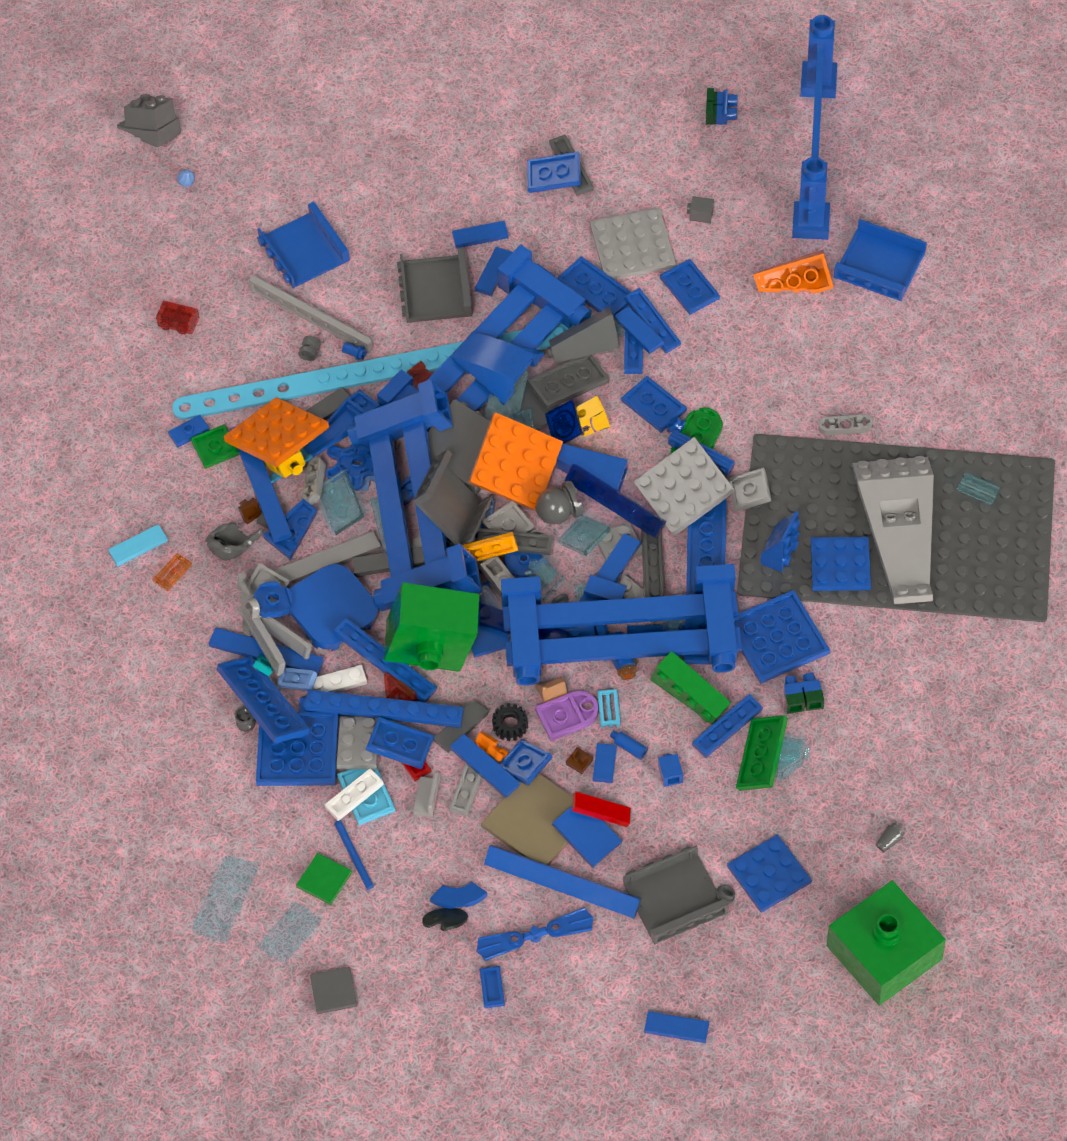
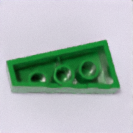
M672 651L656 667L650 678L652 682L700 715L705 722H709L712 725L731 703Z

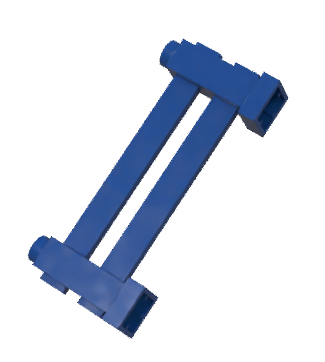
M818 15L810 19L808 61H802L800 97H814L811 157L802 161L800 201H794L792 238L828 240L830 203L825 202L828 162H824L823 159L819 158L822 98H836L837 63L833 62L835 20H832L827 15Z
M520 244L497 268L498 287L508 294L507 297L473 332L499 339L533 303L542 310L511 343L536 350L560 324L570 329L572 325H578L590 318L592 311L585 306V298H583L582 294L569 285L562 283L555 278V275L541 265L532 261V252ZM458 348L428 379H432L446 394L467 373L452 360V356ZM401 369L377 394V400L381 406L418 393L419 389L414 388L413 377ZM475 380L461 394L457 401H463L473 411H479L492 395L483 384H479Z
M432 379L418 384V393L355 416V424L347 428L348 436L353 446L365 445L371 452L391 577L381 580L382 588L374 590V600L381 612L392 608L402 582L476 594L482 592L476 557L461 544L447 548L445 534L416 504L425 565L414 568L393 441L404 437L413 495L415 497L432 464L427 428L434 426L440 432L453 427L448 395Z
M734 564L695 566V594L569 603L541 604L540 576L501 579L504 631H510L511 642H505L507 667L513 666V677H516L517 684L529 686L540 681L541 664L667 656L672 651L676 655L708 654V664H712L713 671L718 673L730 672L736 668L737 651H742L740 627H735L734 616H738L736 592H734L736 580ZM699 618H704L705 629L544 640H539L538 629Z

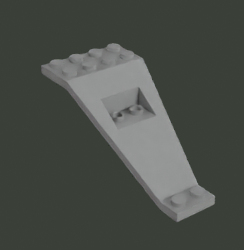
M900 457L893 460L879 459L877 461L852 463L858 491L894 604L933 601L930 587L934 475L928 457Z

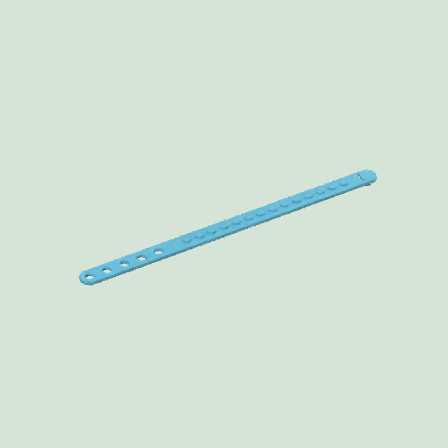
M560 324L536 350L550 347L549 340L565 332L568 328ZM522 330L504 333L499 339L511 343ZM463 342L183 396L174 401L172 409L177 418L186 420L198 415L203 417L264 405L275 397L285 401L335 391L341 387L345 389L391 380L401 369L410 376L436 371ZM282 385L289 387L286 392L278 391V388ZM257 390L264 391V395L261 397H255L253 394ZM232 395L240 397L236 402L229 401V397ZM212 399L215 401V404L207 407L204 405L205 401ZM189 404L191 408L186 412L180 411V406Z

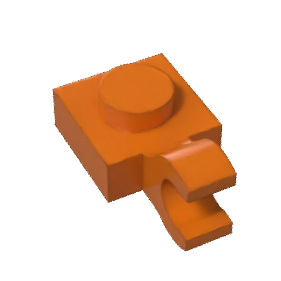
M484 731L479 732L474 743L490 757L493 756L496 760L501 761L502 758L504 759L509 754L507 750L496 746L498 740Z

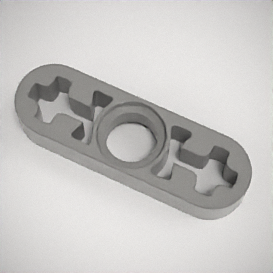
M867 414L823 417L819 421L818 429L823 435L867 433L872 430L873 419ZM865 421L867 426H863L862 422ZM843 422H848L851 424V426L849 428H843L840 424Z
M320 457L312 458L307 464L302 498L309 504L316 503L322 493L326 463Z

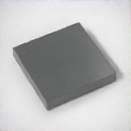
M350 967L310 975L317 1015L358 1007Z

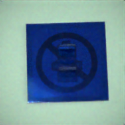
M574 399L545 413L551 437L563 441L562 444L583 434Z

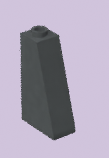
M610 308L602 310L580 324L550 339V347L547 348L549 358H553L555 364L619 348L613 314Z

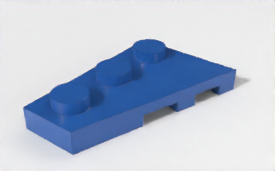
M302 499L284 515L292 537L274 543L268 530L263 534L264 539L291 560L317 515V509Z

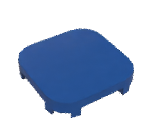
M339 564L325 566L289 589L292 593L293 601L287 615L288 617L290 615L312 640V645L316 649L318 647L331 649V651L339 649V645L344 642L336 637L333 632L345 618L361 630L370 629L375 624L378 607L374 598L345 566Z

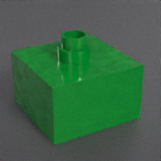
M402 582L386 620L384 661L415 665L424 670L443 669L460 672L477 637L479 594Z
M891 880L828 926L826 946L880 1006L943 960L946 939L898 885Z

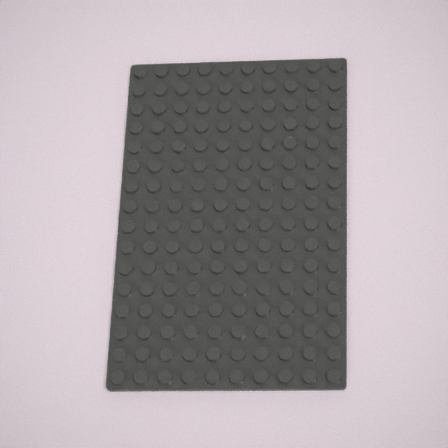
M755 434L753 436L750 472L765 468L772 501L748 508L745 511L737 594L739 596L774 599L794 590L800 601L1046 622L1055 472L1054 459ZM900 457H928L934 475L930 587L933 601L894 604L858 491L852 463L877 461L879 459L893 460ZM795 511H798V520H800L798 530L800 533L797 540L799 545L796 551H792L789 565L784 566L782 572L760 564L761 553L776 524ZM811 537H869L871 590L812 591Z

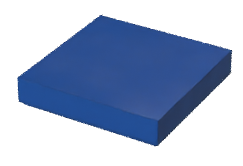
M521 739L499 765L516 780L529 786L553 757L551 753Z

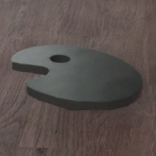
M457 908L436 909L424 915L422 924L427 928L441 924L440 929L448 931L465 924L468 920V914L464 910Z

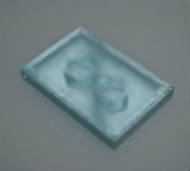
M343 470L323 483L321 497L318 501L331 535L336 536L365 516L347 471Z

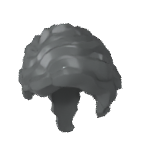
M230 522L218 526L206 537L205 542H207L209 551L221 560L230 561L239 557L263 534V529L260 528L253 534L246 536L236 528V523Z

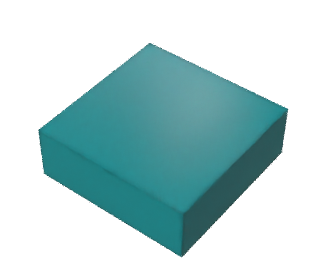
M259 655L253 667L270 676L273 671L272 666L267 658Z

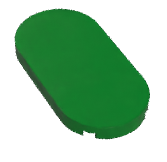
M706 407L699 408L696 411L693 410L686 417L685 425L680 433L690 438L695 437L699 443L713 449L723 428L720 415L717 411ZM671 448V454L676 451V448Z

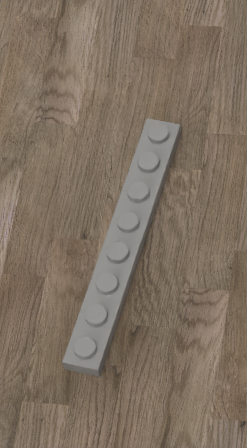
M252 276L249 279L250 290L345 342L358 347L363 346L368 354L373 350L372 339L367 334L356 331L352 326L341 323L337 318L326 315L322 310L311 307L309 303L298 300L294 295L283 292L279 287L268 284L262 278Z

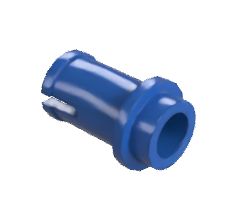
M345 342L342 347V353L351 355L356 360H363L367 353L363 346L358 347L349 342Z

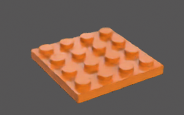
M275 397L224 435V440L226 443L278 467L327 430L329 424L328 421Z
M495 412L492 415L468 483L536 511V500L539 494L547 488L563 441Z

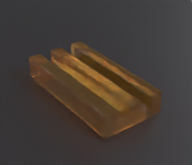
M176 553L152 579L153 583L158 584L159 587H163L168 592L192 566V562ZM178 560H180V562H179L174 568H172V566H173ZM171 569L169 574L161 581L160 579Z

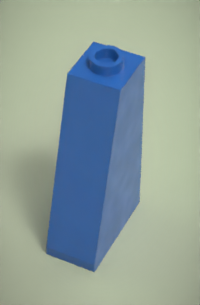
M562 444L556 460L559 470L617 500L628 470L627 459Z

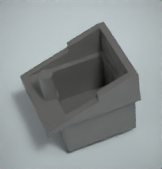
M142 94L138 99L130 101L129 104L124 106L125 120L117 124V128L134 135V137L141 138V141L154 147H160L181 134L180 121L175 114L173 98H165L164 95L154 97L150 96V94Z

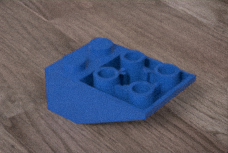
M795 511L776 524L761 553L760 564L782 572L784 566L789 565L791 553L796 551L799 545L797 540L800 533L798 530L800 525L798 511Z

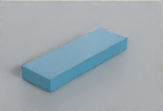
M159 524L108 549V552L118 567L167 542L168 539Z

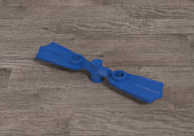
M584 907L551 920L547 927L538 928L533 926L530 931L522 934L512 931L479 937L476 951L482 956L484 961L520 948L524 941L527 940L537 943L541 940L542 936L548 934L552 937H561L592 931L594 917ZM558 925L559 929L554 930L552 927ZM517 937L518 940L516 942L511 941V938Z

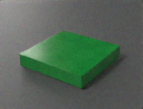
M225 424L190 438L205 469L239 455L238 449L224 440V435L228 433Z
M317 853L297 882L296 887L332 905L351 876L352 870Z

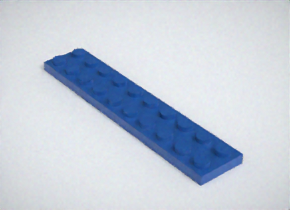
M726 499L688 526L686 595L695 594V566L725 564ZM704 618L685 619V630L705 629ZM708 654L685 655L684 662L686 664L709 665Z

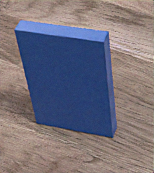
M579 151L527 160V188L529 193L581 185Z
M691 259L660 274L662 282L689 315L720 299L719 293Z
M648 376L621 397V401L660 433L667 429L666 425L671 418L675 416L679 418L687 411L686 406Z
M378 717L366 751L422 769L434 735Z
M572 806L552 823V826L592 868L622 844V840L603 820L573 812Z

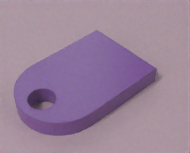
M574 691L535 706V711L550 741H553L593 724L598 716V703L591 694L584 691ZM585 703L593 705L589 710L584 709L582 706Z

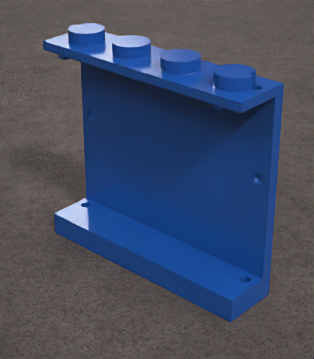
M314 201L308 204L309 213L267 234L264 231L262 232L260 228L257 229L259 245L266 248L265 252L268 258L274 260L275 268L283 273L284 281L286 284L290 283L292 288L350 261L349 250Z

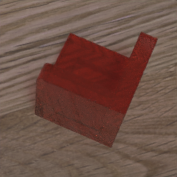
M422 361L406 372L413 377V383L418 389V384L427 381L431 376Z

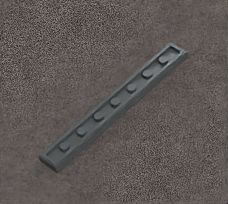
M496 534V535L478 537V538H475V541H474V542L480 541V540H483V539H487V538H491V537H495V536L502 535V534ZM453 542L446 543L447 548L455 545ZM422 547L411 548L414 568L425 565ZM387 552L354 557V575L360 577L390 572Z

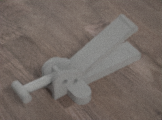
M239 573L236 587L245 594V597L239 599L242 606L238 607V611L243 618V632L248 637L254 636L276 675L279 676L284 673L286 663L270 634L303 656L304 659H309L312 644L303 640L272 617L264 618L260 616V606L256 598H253L254 593H252L245 581L246 574Z

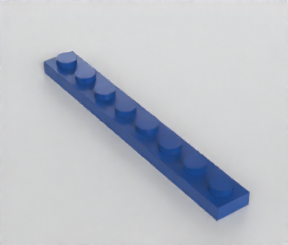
M309 689L305 702V710L369 718L381 717L387 720L461 728L463 707Z

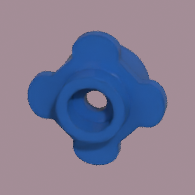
M677 416L671 418L666 425L668 428L667 432H673L674 429L681 432L686 421L681 420Z

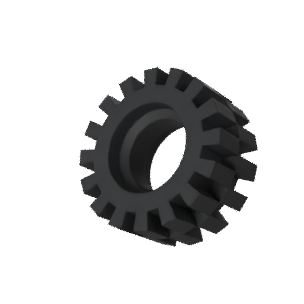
M507 703V707L501 705L500 710L497 708L495 713H493V731L497 737L500 735V739L504 740L506 738L507 741H510V738H513V741H516L517 736L522 738V733L525 734L527 732L528 719L526 711H523L521 706L517 708V704L513 703V707H510V703ZM513 717L518 723L514 727H505L503 720Z

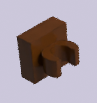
M254 498L249 501L244 499L239 502L240 506L238 509L246 524L257 519L262 513L257 500Z
M576 747L566 760V765L583 774L593 761V756Z

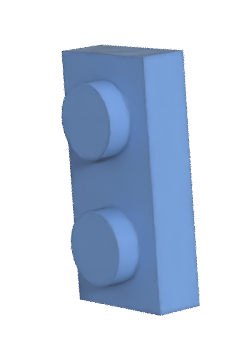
M285 667L284 673L280 675L277 685L285 689L312 690L318 674L313 670Z

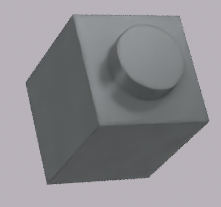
M693 196L692 202L687 205V214H690L689 221L711 224L714 199Z

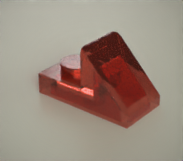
M387 671L384 673L386 698L395 699L398 697L399 700L418 701L416 691Z

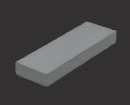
M467 764L464 766L449 807V812L469 816L482 777Z

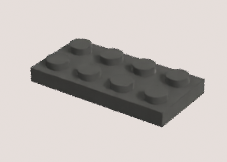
M589 355L573 359L527 379V385L543 407L548 410L609 383L610 378L595 358Z

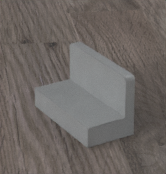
M439 772L434 773V778L420 777L413 815L433 817L440 786Z

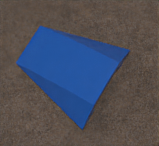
M471 332L454 353L452 360L468 374L474 376L479 384H483L492 396L495 395L499 402L505 405L514 394V384L529 365L536 366L543 357L544 352L484 334Z

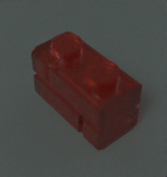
M168 301L162 302L156 315L157 324L163 330H176L180 334H193L200 318L198 309Z

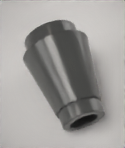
M896 823L888 825L876 843L877 848L885 853L903 839L902 836L905 832Z

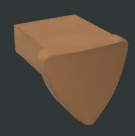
M562 677L545 684L540 682L535 685L544 703L567 694L565 681Z

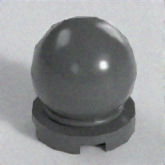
M572 481L563 482L561 484L562 489L557 487L547 488L539 494L535 509L538 517L543 522L551 525L561 524L570 515L574 518L583 515L582 503H577L575 494L578 492Z

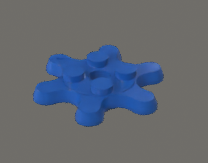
M351 444L346 449L331 446L327 449V455L337 461L334 467L326 471V477L329 480L335 481L342 477L349 478L350 487L358 491L362 488L363 480L367 476H374L371 452L365 445L354 447ZM356 461L362 462L361 466L353 463Z

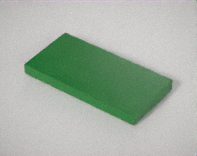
M785 715L751 719L736 789L739 791L773 788L788 721Z

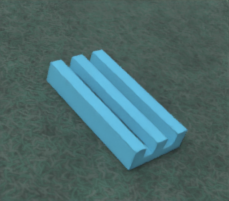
M617 689L599 690L598 703L601 728H605V726L613 727L612 725L620 726ZM610 694L614 696L616 720H612ZM602 695H606L607 721H604Z

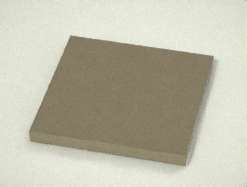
M539 773L529 786L520 782V786L507 798L504 797L481 823V827L518 854L550 865L568 844L564 837L552 826V823L572 806L573 797Z

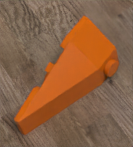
M823 250L753 274L758 292H781L782 290L793 291V293H799V291L819 293L834 288Z

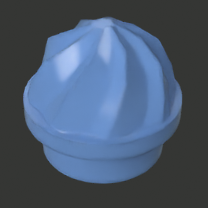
M184 169L177 175V181L183 187L191 186L195 180V176L190 170Z

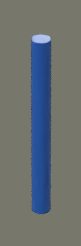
M336 821L334 825L366 889L373 888L374 885L342 821Z

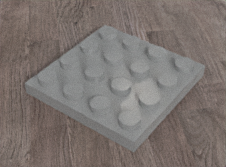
M660 207L589 221L602 271L614 280L672 269L676 266Z
M695 437L634 481L673 536H676L735 492L734 488Z

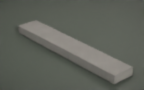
M373 531L273 571L293 584L307 578L325 566L345 564L353 561L354 557L366 556L379 551L381 546Z

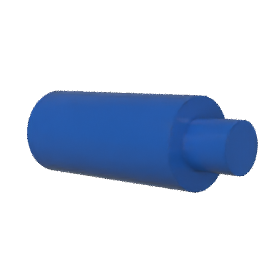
M613 730L610 734V737L614 739V744L639 760L646 755L648 748L624 732L618 733Z

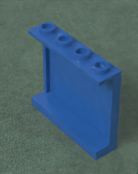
M859 219L858 228L840 263L837 262L834 267V278L902 301L926 253L927 242Z

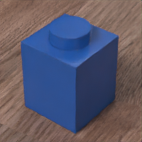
M665 754L659 757L658 768L663 786L667 787L683 783V771L678 754Z

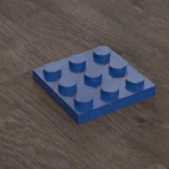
M811 537L812 591L871 590L869 537Z
M778 834L727 863L728 869L761 913L812 883L811 878Z

